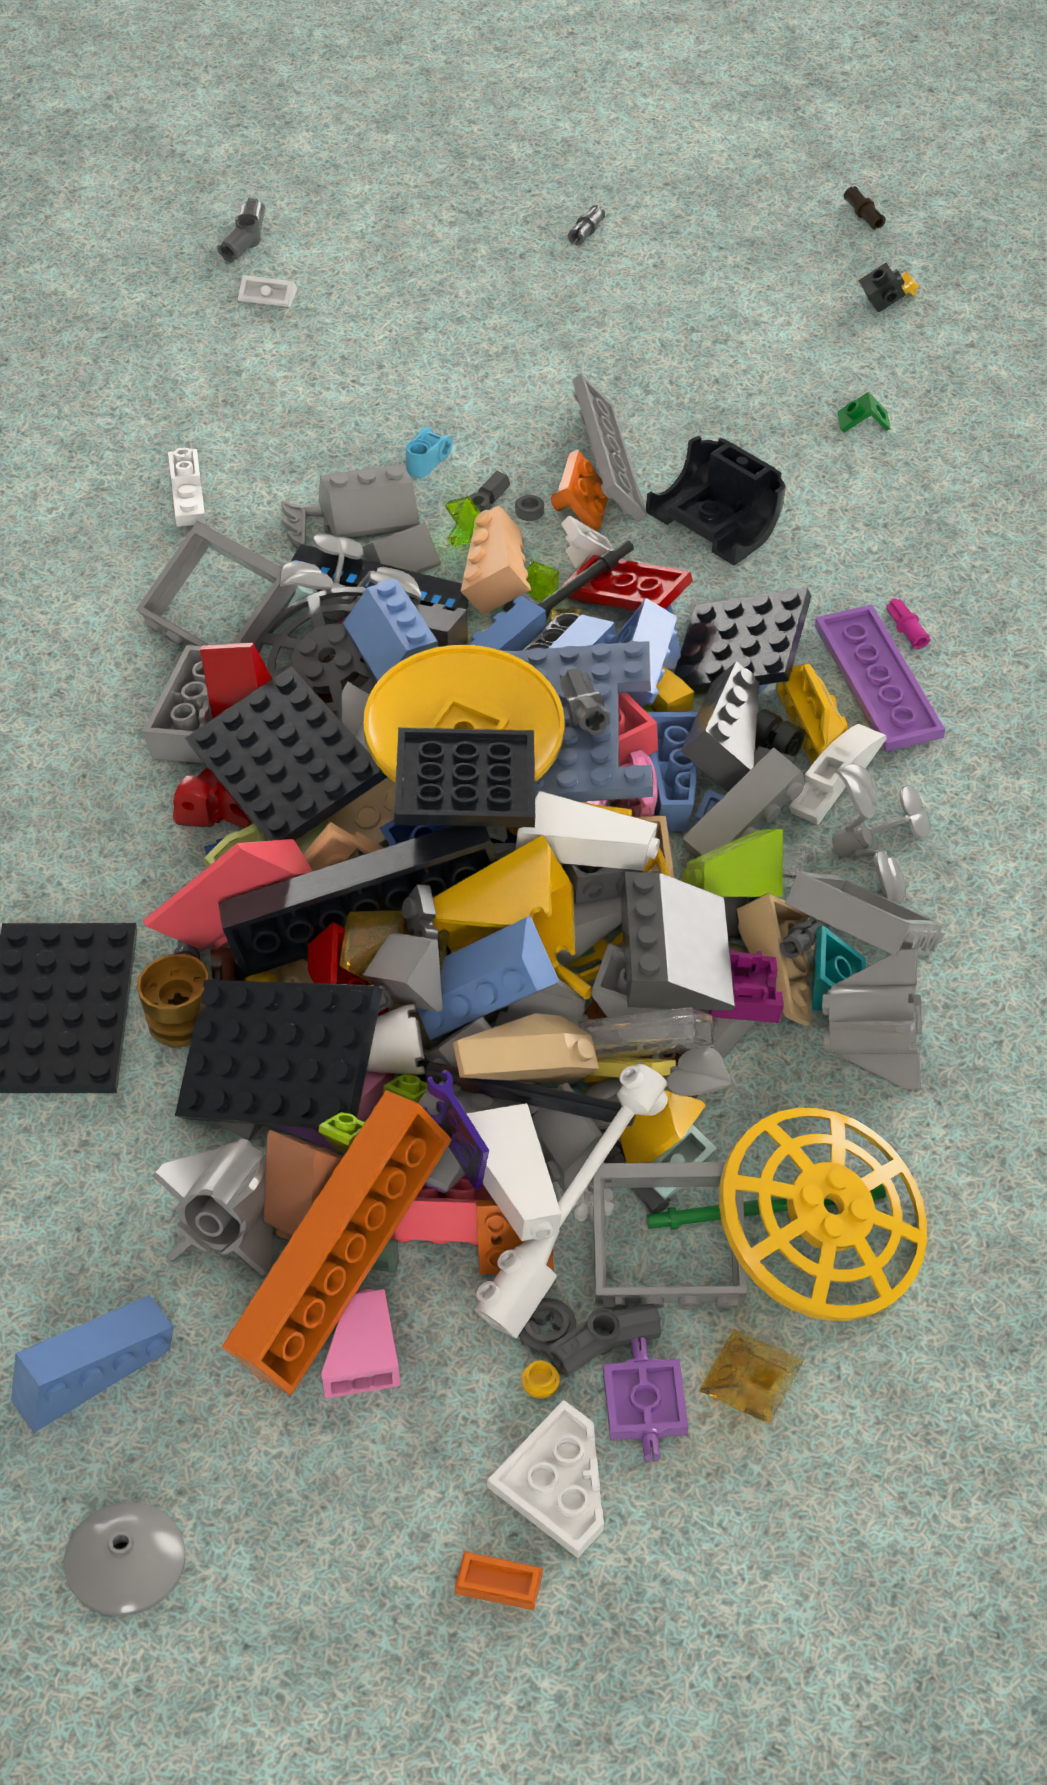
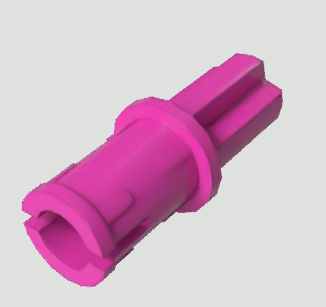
M891 599L890 603L886 605V610L896 622L898 632L905 634L914 649L926 647L930 642V635L919 624L918 616L915 613H911L902 600Z

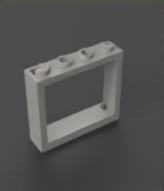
M197 521L136 610L146 619L143 623L155 632L162 629L166 632L164 636L177 645H180L181 642L192 646L209 645L161 616L207 549L211 548L273 583L232 644L255 643L265 628L280 613L297 586L280 587L282 567Z
M798 872L784 903L895 956H898L900 949L916 948L917 956L930 955L932 951L935 952L938 944L942 942L944 934L941 933L943 924L837 875Z
M725 1162L601 1164L592 1178L595 1304H603V1307L607 1309H622L626 1307V1303H641V1306L653 1304L655 1308H662L664 1303H679L681 1308H697L701 1306V1302H716L717 1307L732 1308L737 1307L739 1302H745L748 1293L747 1273L739 1264L732 1249L733 1286L607 1287L604 1188L719 1187ZM742 1162L739 1166L738 1175H742ZM736 1190L735 1200L738 1218L745 1235L743 1191Z

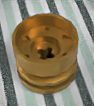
M186 954L163 956L148 964L138 976L136 988L151 1036L159 1043L171 1047H186L191 1044L199 1002L205 989L203 987L204 980H210L206 965L196 957Z

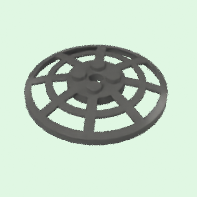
M365 587L331 588L313 593L296 601L281 611L254 643L259 653L264 644L273 646L267 660V669L272 679L292 666L315 693H331L333 702L326 703V705L333 713L337 712L340 721L341 692L347 682L352 683L359 675L368 678V681L360 689L370 694L377 681L346 632L343 622L341 624H325L323 614L332 612H349L350 614L355 605L333 604L322 607L321 601L341 596H362L367 589ZM309 606V612L294 620L281 634H273L289 617ZM311 619L313 630L301 639L289 637L295 629ZM281 647L293 650L291 664L276 671V660ZM335 654L332 661L322 663L327 655Z

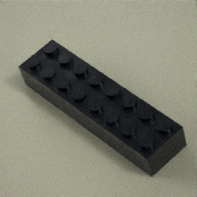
M451 826L218 902L222 929L243 976L246 978L307 958L308 944L332 923L365 939L406 926V919L402 915V905L417 884L430 886L433 898L498 861L487 827Z

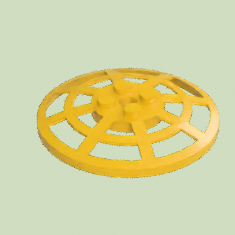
M794 1108L779 1111L763 1118L747 1130L732 1148L724 1164L719 1184V1209L722 1226L729 1246L741 1267L754 1283L771 1298L790 1310L811 1318L826 1321H853L870 1317L884 1310L908 1290L916 1279L924 1260L927 1244V1219L923 1200L913 1176L894 1149L877 1133L857 1120L838 1112L819 1108ZM796 1117L824 1119L830 1122V1135L808 1134L792 1139L777 1123ZM845 1127L850 1128L870 1141L890 1162L881 1166L864 1149L853 1142L845 1140ZM762 1132H765L780 1146L767 1160L760 1178L738 1175L740 1163L747 1149ZM813 1144L830 1145V1162L813 1164L801 1147ZM845 1150L860 1158L873 1172L860 1178L852 1170L845 1167ZM788 1155L800 1169L801 1173L791 1184L773 1181L778 1165ZM898 1174L903 1180L913 1203L917 1228L902 1221L900 1200L891 1181V1178ZM881 1184L884 1186L889 1198L892 1216L875 1210L870 1191ZM736 1190L758 1193L760 1216L769 1237L752 1248L745 1238L738 1218L735 1200ZM771 1196L787 1199V1210L791 1223L781 1229L773 1213ZM824 1199H829L836 1204L838 1215L831 1214L826 1210ZM873 1225L890 1231L888 1242L877 1258L865 1239ZM801 1235L808 1243L819 1248L818 1264L803 1256L790 1244V1241ZM903 1237L917 1244L916 1255L906 1275L899 1284L891 1289L882 1268L895 1254L900 1238ZM854 1247L864 1265L854 1269L833 1268L836 1252L845 1251ZM779 1250L793 1265L814 1276L815 1281L811 1298L800 1295L780 1282L766 1269L761 1260ZM870 1276L879 1298L857 1305H833L826 1303L830 1281L854 1282Z

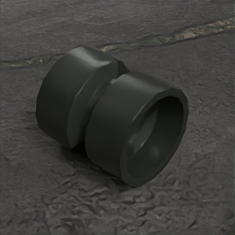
M767 709L758 712L755 750H757L758 746L770 750L774 747L780 753L795 757L803 744L805 730L790 721L783 722L780 716Z

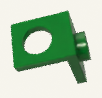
M869 392L849 402L847 406L837 412L840 429L843 432L848 431L871 415L886 431L891 429L887 410Z

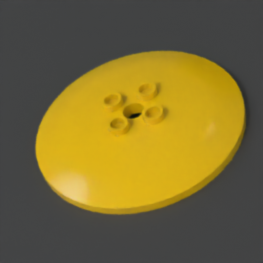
M449 645L414 654L388 670L376 683L368 697L364 710L363 725L365 741L373 760L384 774L395 783L398 728L534 730L536 782L549 770L560 752L564 738L565 718L556 690L545 676L529 663L512 654L489 647Z

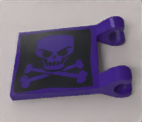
M444 1070L441 1073V1079L445 1084H436L432 1077H428L427 1081L429 1093L442 1100L436 1102V1110L440 1114H430L427 1107L424 1110L452 1139L448 1147L474 1189L477 1190L482 1187L489 1149L454 1095L451 1073Z

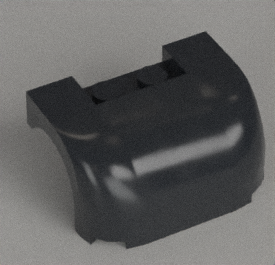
M697 436L688 441L686 460L675 482L661 493H653L652 491L647 493L646 512L666 525L676 520L713 543L712 553L734 566L762 546L770 537L783 508L786 486L781 479L782 473L730 441L719 438L718 442L701 440L702 438Z

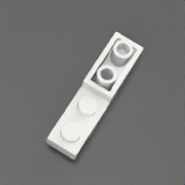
M179 448L173 452H168L176 526L195 525L197 521L206 524L197 449Z
M860 724L851 727L841 734L823 751L806 772L804 789L789 806L791 814L819 825L846 787L835 771L851 764L866 768L887 739L886 735Z

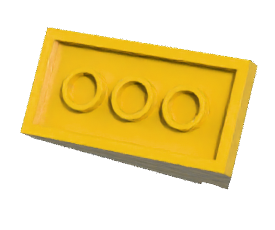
M544 835L539 836L433 897L436 916L432 923L452 953L529 916L533 920L553 968L559 965L556 957L559 951L566 949L572 956L576 953L573 884Z

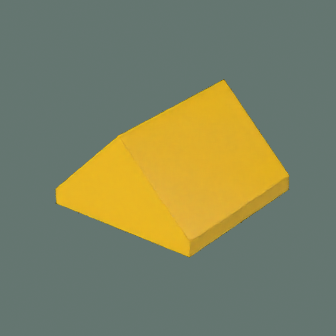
M663 1090L668 1097L664 1109L652 1116L636 1115L634 1124L630 1127L626 1126L621 1134L620 1140L626 1163L653 1162L684 1137L706 1105L702 1100L688 1096H679L670 1091Z

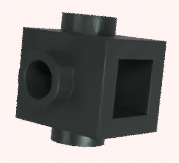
M884 263L858 280L877 312H881L906 296L901 287L905 283L897 269L892 271L887 263Z

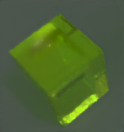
M469 496L448 501L445 508L456 522V525L447 539L452 546L471 543L475 518L480 513Z
M534 560L526 568L528 571L526 581L530 584L531 589L527 593L539 602L559 589L558 570Z

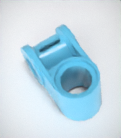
M428 427L422 428L419 434L406 445V470L408 474L416 478L430 474L450 454L453 438L448 435L441 436L433 433L431 428Z

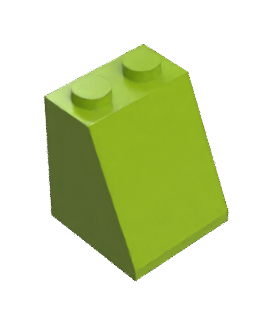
M783 829L753 831L687 862V869H684L682 872V882L721 897H762L768 893L776 897H783Z

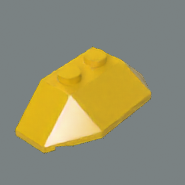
M810 664L793 666L789 681L776 683V692L790 722L805 730L802 747L812 766L823 751L848 730L845 717L840 716L837 710L834 695L829 694L824 682Z

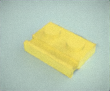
M638 1057L600 1059L597 1061L599 1069L589 1075L620 1078L624 1069L640 1063L652 1068L661 1076L671 1074L670 1068L676 1066V1060Z

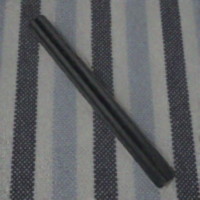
M429 1062L425 1070L426 1082L428 1077H432L433 1081L439 1084L442 1081V1071L447 1070L452 1075L453 1084L461 1086L460 1090L481 1093L523 1104L527 1103L532 1106L610 1123L622 1107L620 1102L518 1080L460 1078L458 1067ZM636 1115L632 1117L627 1126L630 1127L634 1124Z

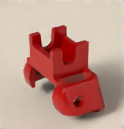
M205 768L197 777L186 776L177 786L173 799V820L177 825L212 827L215 823L225 820L244 829L253 824L208 768Z

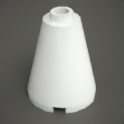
M415 1003L404 1005L377 1016L366 1072L425 1074V1067H418L417 1062L424 1060L419 1021L415 1017H410V1012H416Z

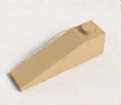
M768 893L737 909L738 931L751 954H757V951H762V956L776 957L778 967L776 991L782 992L784 1002L782 1012L786 1018L808 1026L812 1022V990L807 984V977L813 975V965L808 962L807 953L814 951V945L809 950L799 953L798 957L788 958L782 954L780 944L784 942L783 939L787 937L789 930L797 924H802L809 915L784 904V900Z
M534 1013L462 1038L453 1043L460 1078L518 1080L557 1084L567 1082L568 1084H574L599 1069L592 1035L562 1015Z

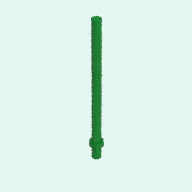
M882 1184L870 1191L873 1199L886 1197L885 1188ZM771 1198L773 1213L788 1211L787 1199ZM824 1199V1206L835 1205L833 1201ZM758 1200L743 1202L744 1216L760 1214ZM719 1205L676 1210V1207H671L667 1209V1212L647 1214L646 1219L648 1229L670 1226L671 1230H674L683 1224L721 1220Z

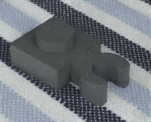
M417 884L402 905V915L406 919L408 932L413 933L417 937L438 940V930L432 923L436 916L430 886Z

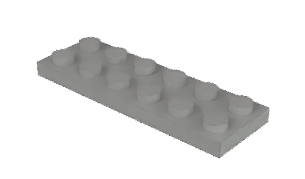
M581 373L572 379L576 390L573 394L581 407L579 414L586 424L584 432L591 441L590 452L596 459L597 465L595 469L603 482L601 489L608 499L611 500L613 498L617 501L619 508L625 515L630 514L636 521H640L647 516V512L614 405Z

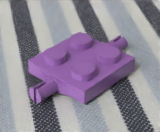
M638 1337L630 1342L633 1359L624 1363L603 1364L610 1441L625 1439L642 1440L644 1460L651 1462L650 1447L652 1448L653 1461L659 1460L661 1455L659 1453L658 1439L668 1436L688 1435V1420L680 1359L657 1360L648 1358L647 1340L640 1337L639 1351Z

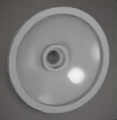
M138 1502L116 1503L88 1516L72 1534L64 1556L66 1579L76 1598L93 1611L110 1616L134 1615L156 1606L175 1588L185 1565V1545L176 1523L160 1509ZM119 1543H128L124 1549L118 1550L115 1548Z

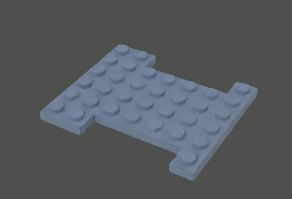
M650 641L504 651L524 660L541 672L556 690L564 711L565 729L563 743L552 766L535 782V798L539 791L577 802L653 797L652 765L619 767V693L651 691ZM579 668L580 671L587 672L594 690L600 691L605 709L608 711L610 724L606 726L604 733L592 736L589 731L583 730L580 726H572L567 710L566 698L560 679L566 675L567 670Z

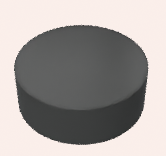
M535 495L522 496L515 503V513L517 517L525 521L538 520L544 514V501Z

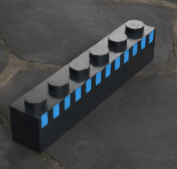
M301 544L291 561H301L315 565L321 570V573L327 574L334 581L339 557L338 555L325 553L316 547ZM344 557L339 584L345 587H357L369 571L377 572L379 567H387L403 571L415 579L422 594L421 605L432 607L435 603L446 606V610L455 611L457 608L467 609L469 606L468 599L461 592L462 583L361 558L351 559ZM369 580L364 587L367 588L376 584Z

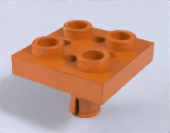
M579 450L569 454L558 493L552 494L551 503L558 512L571 507L583 524L596 531L601 527L608 498L601 489L602 479L593 469L591 462L585 459Z
M476 1200L479 1275L498 1274L501 1270L498 1267L500 1255L506 1250H514L523 1241L518 1237L494 1200ZM493 1236L494 1239H497L500 1236L501 1240L494 1242L491 1238ZM553 1249L546 1264L552 1271H554Z

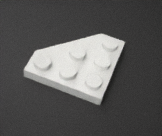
M563 1400L487 1479V1488L577 1558L604 1531V1519L595 1447L594 1422Z

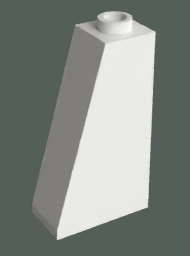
M539 791L535 798V828L522 827L518 829L515 850L544 835L560 863L643 871L649 858L655 859L660 839L655 838L657 828L655 823Z
M528 1104L466 1113L489 1149L483 1185L521 1241L530 1239L545 1240L553 1235H558L561 1212Z

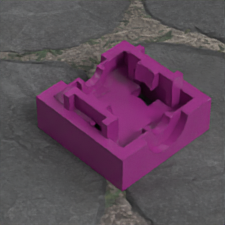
M729 949L735 1007L734 1010H709L710 1017L779 1023L784 1002L782 992L776 991L778 972L776 957L762 956V951H757V954L732 952V949Z

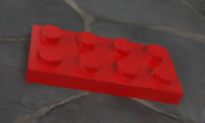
M593 555L563 585L597 562L599 556ZM620 559L618 565L612 570L602 572L567 598L635 611L647 598L666 610L693 582L691 571Z

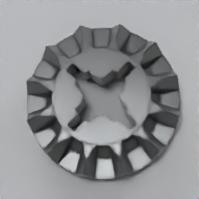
M543 1298L519 1334L521 1344L531 1347L534 1353L537 1350L547 1352V1348L576 1328L575 1315L563 1302L556 1299ZM552 1317L553 1330H548L543 1336L540 1335L539 1325L544 1326Z

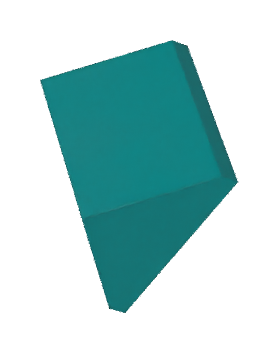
M823 925L817 927L813 955L812 1010L823 1011V994H827L834 984L866 968V958Z

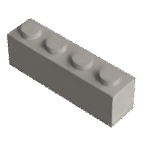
M773 747L682 837L686 851L694 858H697L753 831L760 830L766 823L773 822L779 816L781 808L789 800H795L802 793L805 785L802 770Z

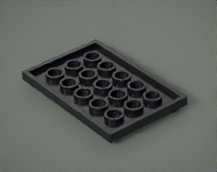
M292 666L185 738L193 751L267 841L294 839L296 841L388 778L377 766L371 754Z
M2 923L0 933V1093H117L137 938L136 923Z
M204 980L203 987L205 989L199 1002L175 1116L188 1120L319 1129L320 1124L340 1112L352 1114L357 1118L383 989L375 985Z

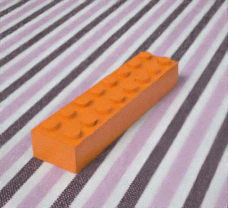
M387 1090L385 1091L221 1347L257 1378L291 1396L452 1141L419 1103Z

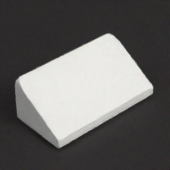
M242 275L238 301L290 308L297 292V286L294 281Z

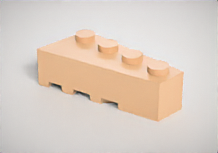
M499 505L491 510L482 511L475 518L461 592L482 615L531 590L530 584L526 581L528 571L523 565L526 559L525 555L521 552L523 549L521 530Z

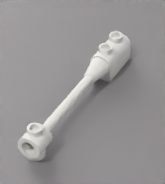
M638 1063L636 1066H629L622 1071L620 1082L623 1085L617 1093L622 1107L558 1202L561 1212L559 1228L634 1115H656L666 1106L668 1097L663 1090L668 1083L664 1077L652 1068ZM553 1235L545 1240H525L519 1246H516L514 1250H506L500 1255L498 1267L501 1270L493 1282H484L478 1288L477 1298L479 1303L474 1309L491 1327L517 1339L557 1277L546 1264L558 1235Z

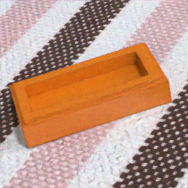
M464 1551L455 1585V1594L534 1611L543 1568Z

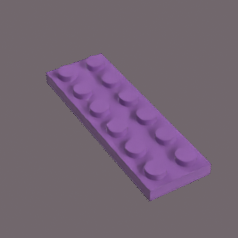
M872 604L816 617L815 628L873 730L886 735L887 739L882 745L885 752L944 738L945 728Z

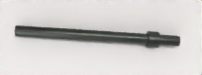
M626 540L614 550H607L598 557L597 562L537 605L545 609L547 613L604 571L609 572L616 567L620 559L634 550L633 544Z

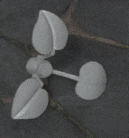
M317 534L313 540L316 548L339 557L334 581L327 574L321 573V570L315 565L301 561H290L282 568L280 587L295 585L320 589L322 591L345 587L339 584L344 557L360 559L363 554V548L358 542L349 538ZM379 567L377 572L369 571L357 586L364 587L369 580L377 585L383 580L397 578L407 595L420 601L422 598L418 584L412 576L403 571L387 567ZM356 596L333 597L323 600L321 606L351 604ZM344 612L326 613L323 616L332 620H340Z
M855 764L841 767L835 773L839 775L846 785L850 798L860 817L853 823L845 825L844 830L833 834V847L842 858L855 854L857 858L875 856V867L884 898L900 904L906 894V883L898 862L894 857L888 858L884 850L866 849L868 845L872 844L873 834L907 821L915 837L924 838L928 836L931 830L928 813L923 807L917 790L911 785H906L900 790V803L905 816L872 829L860 826L866 819L872 818L876 812L874 803L877 801V791L872 777L864 767Z
M661 1008L658 1017L622 1027L620 1029L624 1041L632 1046H640L647 1043L652 1058L660 1059L654 1045V1040H664L673 1034L677 1024L676 1012L674 1009ZM705 1046L685 1052L679 1058L678 1066L670 1068L671 1074L669 1076H662L668 1083L664 1090L679 1096L706 1094L733 1086L721 1055L714 1048ZM617 1077L604 1079L593 1085L585 1095L620 1102L617 1093L623 1084L620 1082V1078ZM593 1119L599 1129H606L611 1124L610 1122Z

